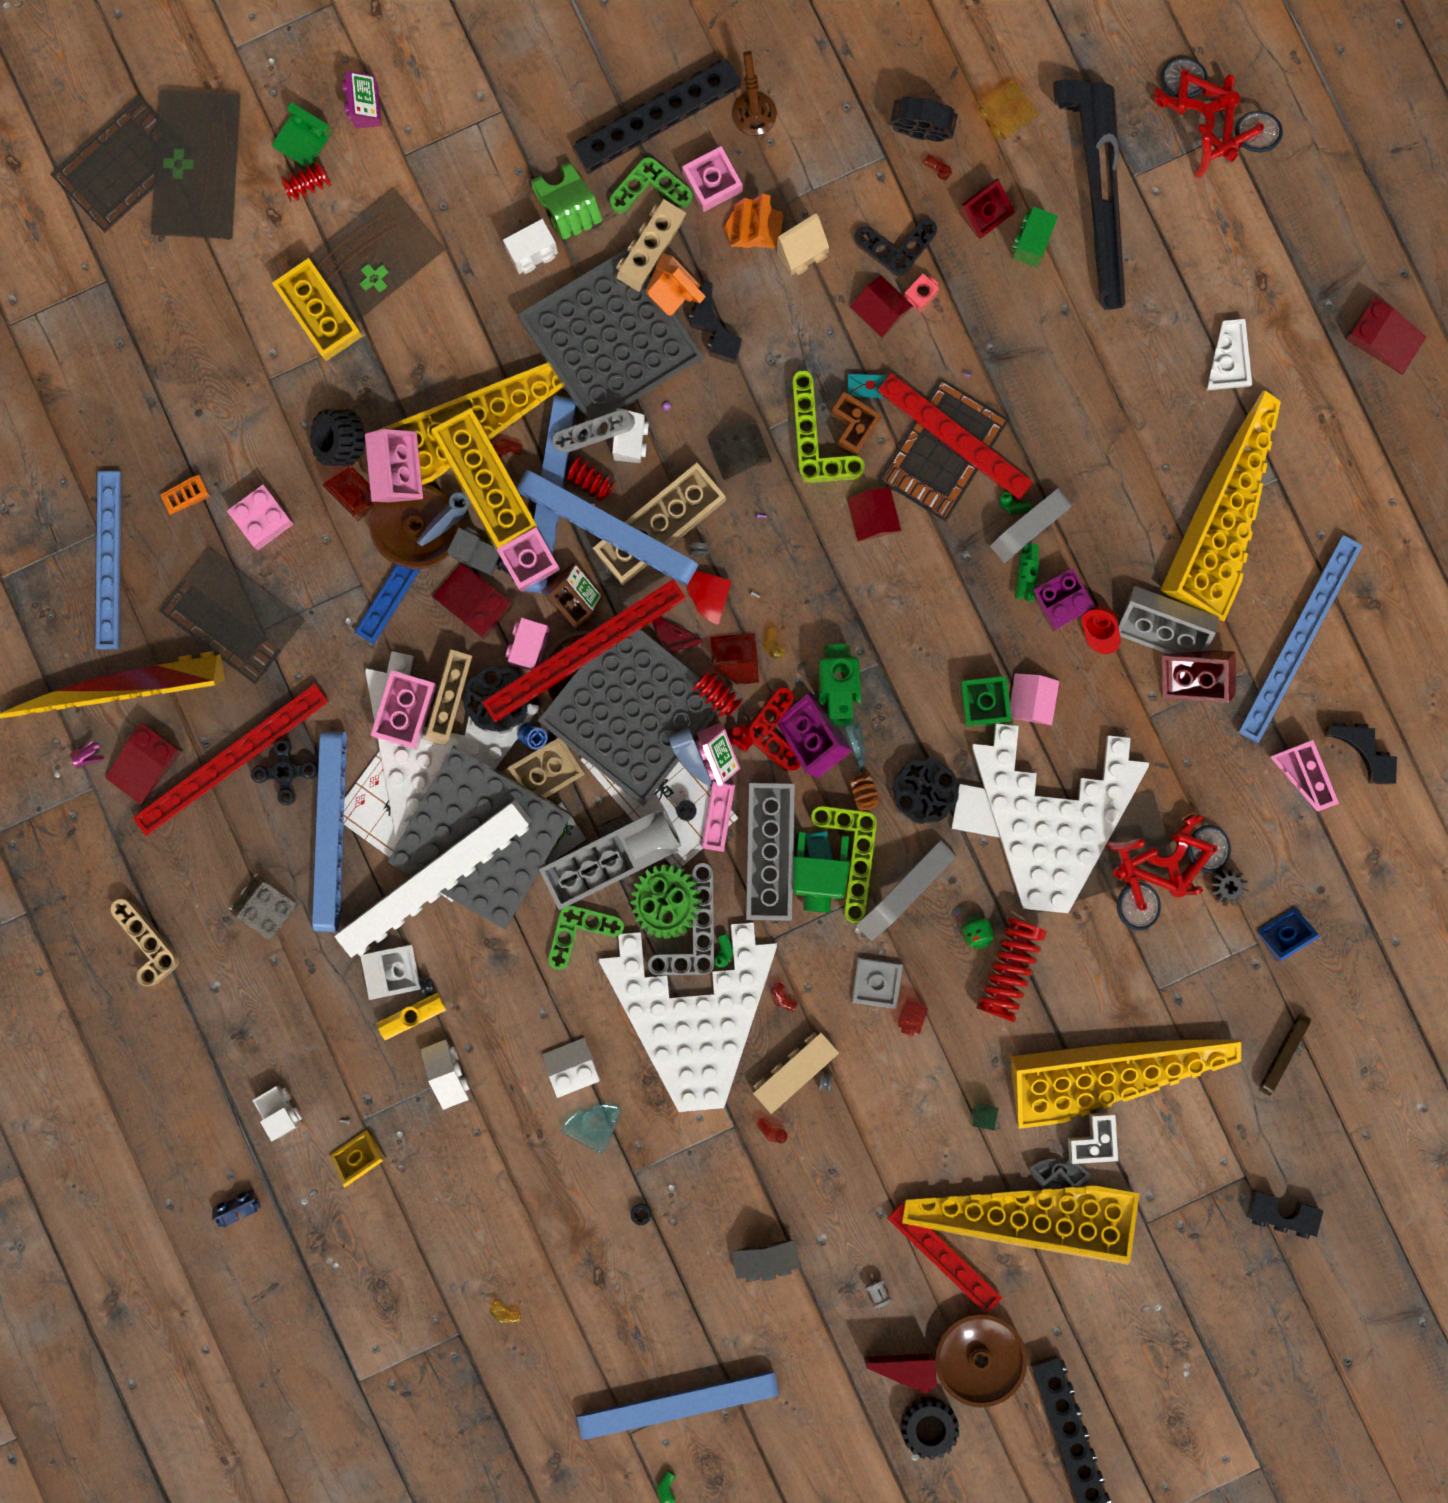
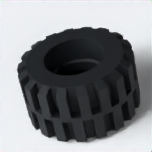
M324 409L318 412L317 417L313 419V424H311L309 438L311 440L312 453L316 460L324 466L354 465L355 462L360 460V455L364 452L363 447H365L364 425L361 423L359 415L348 409Z
M923 1397L918 1402L916 1400L913 1401L910 1407L907 1406L905 1414L901 1417L902 1423L900 1424L902 1437L907 1448L914 1455L917 1454L922 1459L929 1457L930 1460H935L934 1457L939 1456V1458H942L944 1453L947 1452L949 1454L952 1451V1446H956V1439L960 1433L959 1423L952 1408L946 1405L943 1400H936L935 1397H930V1399ZM926 1416L938 1417L943 1423L942 1433L934 1440H924L916 1432L918 1422Z

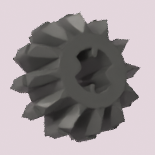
M1222 869V877L1219 874H1214V878L1218 882H1210V886L1216 887V890L1210 891V894H1218L1215 902L1219 903L1223 899L1224 907H1227L1229 902L1232 906H1237L1236 899L1241 902L1245 900L1241 893L1248 894L1249 890L1242 887L1247 885L1248 881H1240L1244 874L1239 873L1235 876V869H1230L1229 875L1226 869ZM1229 882H1231L1230 886L1234 887L1233 891H1229L1230 894H1228V889L1224 888L1225 884H1229Z

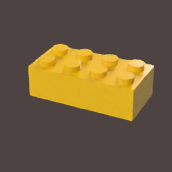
M309 258L272 282L325 361H328L363 337Z

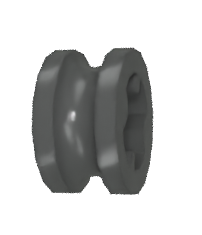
M689 543L691 548L689 556L709 555V552L706 550L709 547V543Z
M821 1071L819 1091L822 1092L823 1089H826L827 1092H830L832 1072L825 1074L824 1071Z

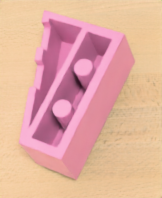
M1314 740L1270 756L1271 760L1315 811L1318 812L1339 804Z

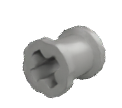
M883 1279L865 1287L873 1299L874 1309L883 1307L893 1301L891 1297H888L883 1285L885 1283Z

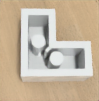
M443 1040L420 1049L428 1082L443 1110L469 1100L467 1090H470L466 1077L461 1078L462 1071L459 1063H455V1060H458V1055L454 1046L450 1048L447 1041Z
M280 1085L252 1100L263 1118L260 1123L271 1142L301 1126L300 1120L303 1119L299 1110L296 1107L293 1108L290 1104L291 1096L286 1088H281Z
M1112 1112L1089 1114L1090 1137L1068 1138L1069 1161L1072 1164L1118 1161L1115 1115Z

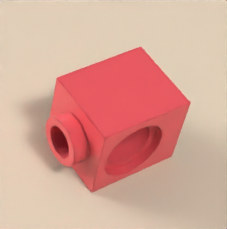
M922 274L905 292L904 298L918 312H921L938 294V282L930 275L927 277L925 274ZM925 287L928 289L929 294L921 296L918 294L917 289Z

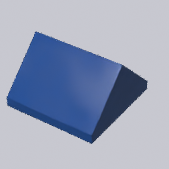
M1295 907L1257 930L1275 961L1286 959L1320 937L1318 932Z

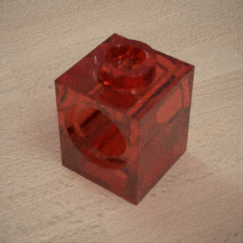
M905 1000L897 1024L898 1027L902 1028L901 1033L914 1036V1033L920 1034L928 1008Z

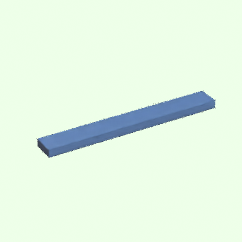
M97 471L95 649L120 650L121 471Z

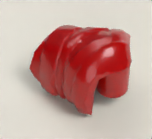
M744 724L731 728L728 738L732 745L737 746L738 749L746 753L752 743L746 738L745 730L747 725Z

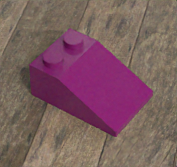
M809 693L786 711L777 723L805 773L820 778L853 751L842 732Z

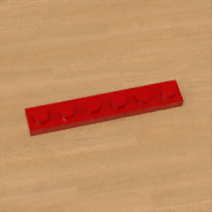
M902 1201L887 1219L983 1312L988 1314L1002 1297L932 1229L902 1223L905 1203Z

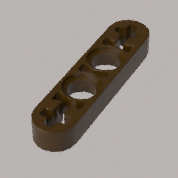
M1299 1013L1260 1084L1259 1091L1271 1096L1310 1025V1017Z

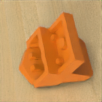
M761 194L753 200L743 198L734 205V210L723 226L731 247L777 248L778 236L782 233L783 213L772 209L770 195Z
M665 253L661 254L646 288V294L669 316L674 314L684 300L688 302L693 300L701 303L706 296L698 289L700 287L699 283L673 256Z

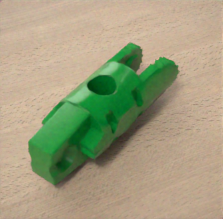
M1027 543L1023 547L1019 560L1014 596L1015 599L1021 600L1025 598L1024 600L1031 603L1035 596L1033 590L1036 589L1039 568V545Z

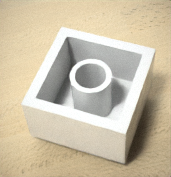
M543 219L503 240L506 252L519 274L522 272L527 274L536 268L535 265L541 262L548 263L558 254L556 243Z

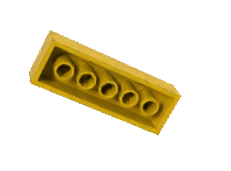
M472 408L431 429L433 438L496 551L512 540L537 528L534 519Z

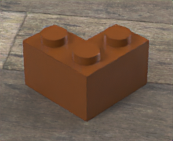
M843 392L831 412V416L848 426L838 441V446L851 455L858 456L882 415L846 392Z

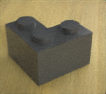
M468 527L465 530L458 528L447 551L452 559L490 577L493 576L501 559L490 540L487 543L481 541L478 532Z
M795 1240L777 1241L764 1246H751L732 1251L736 1279L746 1278V1282L760 1280V1277H762V1281L776 1279L777 1274L778 1276L792 1274L791 1270L800 1267Z

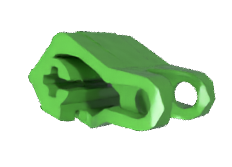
M570 162L561 165L563 181L558 185L547 184L541 176L531 180L535 196L539 203L553 215L551 216L553 229L557 236L562 239L569 238L571 234L578 235L582 232V229L585 231L592 228V223L598 224L602 221L593 193L580 178Z

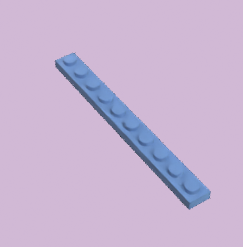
M1344 535L1340 537L1237 733L1256 743L1260 742L1363 545Z

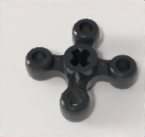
M278 739L273 747L278 757L276 765L272 768L260 765L255 766L251 771V778L254 782L260 784L265 783L267 780L275 779L280 785V791L277 795L279 803L284 806H290L296 800V794L292 789L294 779L297 777L313 779L318 775L319 768L312 761L304 762L302 765L292 764L290 761L292 744L287 739ZM285 744L286 749L281 752L280 746ZM309 766L313 768L311 774H307L306 769ZM282 768H289L287 771L289 772L288 777L280 776L283 774L280 772ZM259 771L263 772V776L261 778L257 777V773ZM286 793H289L290 795L288 801L284 800V795Z

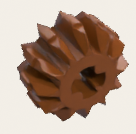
M868 772L859 773L851 777L849 782L858 809L860 811H868L879 806L880 802L871 774Z

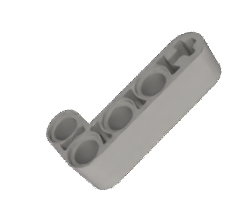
M1059 488L1056 489L999 536L990 548L1003 563H1006L1027 543L1069 510L1073 504Z

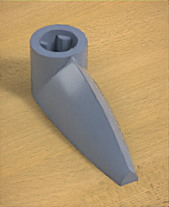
M460 492L451 495L448 504L433 518L416 541L420 546L434 540L464 517L469 506V500L466 495ZM454 504H456V505L459 504V505L461 506V508H460V507H458V508L455 507Z
M689 727L668 735L672 749L685 769L706 785H711V779Z

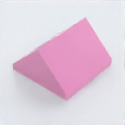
M1015 673L1010 698L1012 719L1052 726L1059 681L1041 675Z

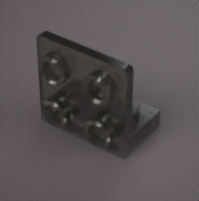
M742 421L708 439L724 480L754 466L767 465L772 462L757 421Z
M255 874L231 905L229 911L238 920L268 940H271L296 908L297 904L270 886L261 876Z

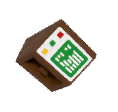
M573 562L541 591L564 620L575 629L594 613L603 597L576 562Z

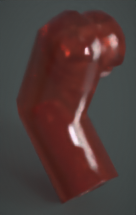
M928 155L924 165L937 171V175L941 180H947L952 175V168L941 160Z
M503 439L494 444L493 448L498 457L501 458L509 452L520 455L523 444Z
M774 983L770 989L774 1004L794 1012L798 1002L786 998L783 983Z

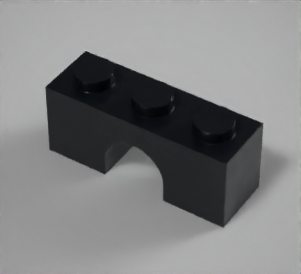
M1253 1190L1246 1217L1252 1219V1224L1265 1227L1266 1223L1274 1225V1230L1287 1233L1289 1229L1297 1231L1296 1236L1309 1239L1310 1235L1317 1237L1324 1210L1297 1202L1292 1215L1281 1217L1277 1209L1278 1197Z

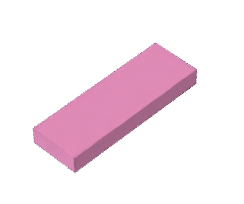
M713 781L702 842L703 849L724 852L735 785L723 783L718 786L717 782Z

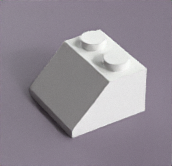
M625 410L634 416L635 424L630 431L614 436L612 452L614 461L641 463V457H646L647 444H643V436L648 435L649 422H645L643 414ZM623 417V421L618 423L624 425V421H626L627 418Z
M412 945L360 956L369 1000L421 989L418 982L419 977Z
M585 1038L542 1054L557 1098L601 1080Z

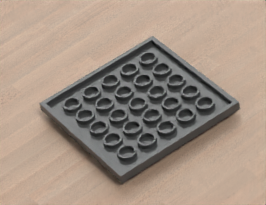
M628 248L517 315L518 320L587 421L615 412L617 408L623 409L703 359L702 353L676 315H666L646 294L650 277H648L640 292L616 278L619 272L616 267L622 257L625 259L630 253L627 251ZM638 259L633 260L635 264L641 265Z
M638 630L579 668L537 721L639 804L644 806L679 762L672 749L668 735L689 727L696 741L698 738L696 732L704 730L720 708L712 710L714 702L706 704L705 701L708 696L699 697L701 689L692 690L700 679L696 674L642 630Z
M453 746L389 858L388 863L413 876L516 799L532 820L528 825L530 829L520 837L517 834L510 839L511 843L503 850L497 848L493 851L494 856L484 864L481 861L474 866L476 870L467 877L461 875L457 878L458 883L451 889L447 890L444 888L440 891V893L506 930L572 813Z

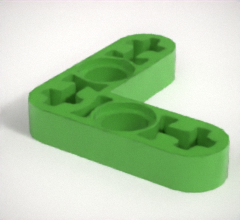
M644 158L610 198L612 210L616 213H625L649 185H652L679 208L688 207L692 203L693 195L692 191L656 160ZM645 165L648 167L653 165V171L658 175L655 181H653L655 178L653 173L650 171L645 173ZM667 177L671 179L672 185L669 188H662L659 184L662 178ZM632 180L639 181L641 184L640 189L631 191L628 188L629 182ZM676 185H678L677 191L680 194L683 195L684 193H687V201H678L679 196L675 192H673V194L670 195V193L674 191ZM624 189L628 194L624 199L625 205L617 207L615 199L621 200L625 196V193L622 191Z
M575 906L563 908L559 915L549 954L550 966L556 970H561L568 966L578 928L610 937H617L624 931L623 921L615 916ZM572 909L574 910L573 914L581 916L580 912H585L582 918V926L577 925L579 920L576 919L567 922V917H564V913ZM589 915L598 917L599 923L594 928L586 925V918ZM602 917H606L607 920L605 922L610 924L616 920L620 930H616L613 934L610 928L604 927V931H600ZM562 931H567L571 935V940L568 944H561L558 940V935ZM556 945L562 948H569L568 953L563 951L562 958L565 959V963H560L559 966H556V961L553 960V956H558L559 950H555Z

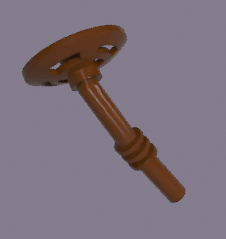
M745 51L743 53L746 72L744 81L745 89L748 93L742 95L735 102L732 116L736 127L741 132L751 136H758L768 132L773 127L777 111L770 97L757 92L759 85L758 77L754 72L752 52ZM749 98V103L747 104L744 100ZM766 103L769 104L770 109H771V117H770V118L767 117V116H768V109H767V106L765 105ZM761 107L764 108V115L761 114ZM739 108H742L741 115L744 120L743 123L740 121L738 116ZM745 109L748 110V118L745 116ZM762 121L765 124L761 128H749L751 123L755 124Z

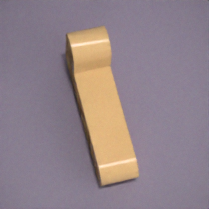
M127 899L114 901L111 905L113 917L149 958V961L138 970L137 980L143 986H154L176 969L179 964V958L132 901ZM121 905L127 906L125 908L127 914L120 913V911L122 910L120 907ZM137 920L142 923V930L139 933H136L133 929V924ZM150 938H154L157 941V946L154 950L148 948L147 943ZM165 955H169L172 962L169 967H165L162 964V958ZM147 970H151L154 973V979L151 982L145 979L144 975Z

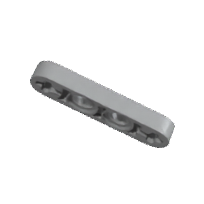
M618 410L557 432L553 436L552 444L556 450L564 453L571 452L630 431L634 427L635 418L625 410ZM623 417L627 418V420L624 421V425L618 423L623 421ZM606 422L608 429L605 433L600 434L599 426L601 423ZM583 429H587L588 436L585 440L581 441L579 434ZM563 437L566 438V439H572V438H573V440H574V441H572V440L565 441V442H564V446L560 445V443L563 442Z

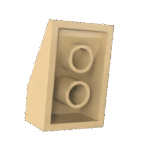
M817 213L778 236L777 255L791 276L795 273L797 275L802 274L809 268L808 265L814 261L816 263L823 261L829 252V245Z
M559 738L501 772L544 798H548L585 775L567 745Z

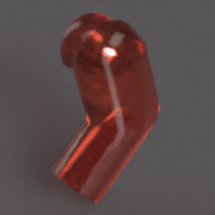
M765 1117L756 1122L757 1127L768 1141L779 1144L787 1141V1132L784 1129L771 1126Z

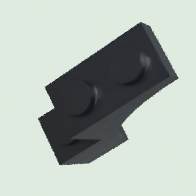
M704 281L703 287L700 286L698 289L706 297L701 303L697 302L696 308H691L688 320H691V328L715 335V337L710 336L707 349H710V357L735 364L742 345V338L731 334L719 323L711 303L713 283Z
M1333 722L1332 726L1325 728V737L1336 738L1347 743L1360 755L1367 770L1368 784H1396L1397 756H1390V752H1376L1375 755V728H1369V724L1356 723L1355 727H1346V723Z

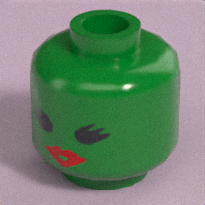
M979 915L967 918V924L961 928L967 946L977 950L991 945L994 933L990 921L987 918L980 919Z

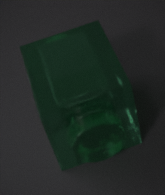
M974 1102L970 1125L995 1130L999 1108Z

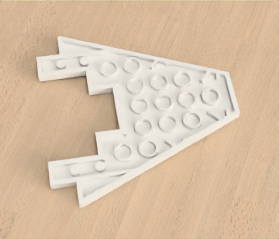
M392 651L387 673L366 669L374 721L390 671L393 670L410 676L414 656ZM529 704V713L524 722L518 724L511 732L505 734L485 732L476 727L469 716L465 736L451 733L449 741L445 746L423 740L427 727H424L417 751L378 739L396 836L402 837L453 746L496 770L518 740L517 733L520 726L533 719L539 710V706ZM503 717L497 721V726L500 728L506 727L509 722L508 718Z
M995 724L993 746L972 744V750L1022 909L1069 913L1147 771L1149 763L1128 761L1131 738L1107 736L1102 780L1080 778L1078 800L1035 796L1037 773L1014 771L1019 726Z
M754 923L731 925L735 970L712 972L714 994L669 998L667 976L645 977L641 932L620 934L618 936L620 957L599 959L600 965L678 1112L725 1107L777 948V943L755 945Z

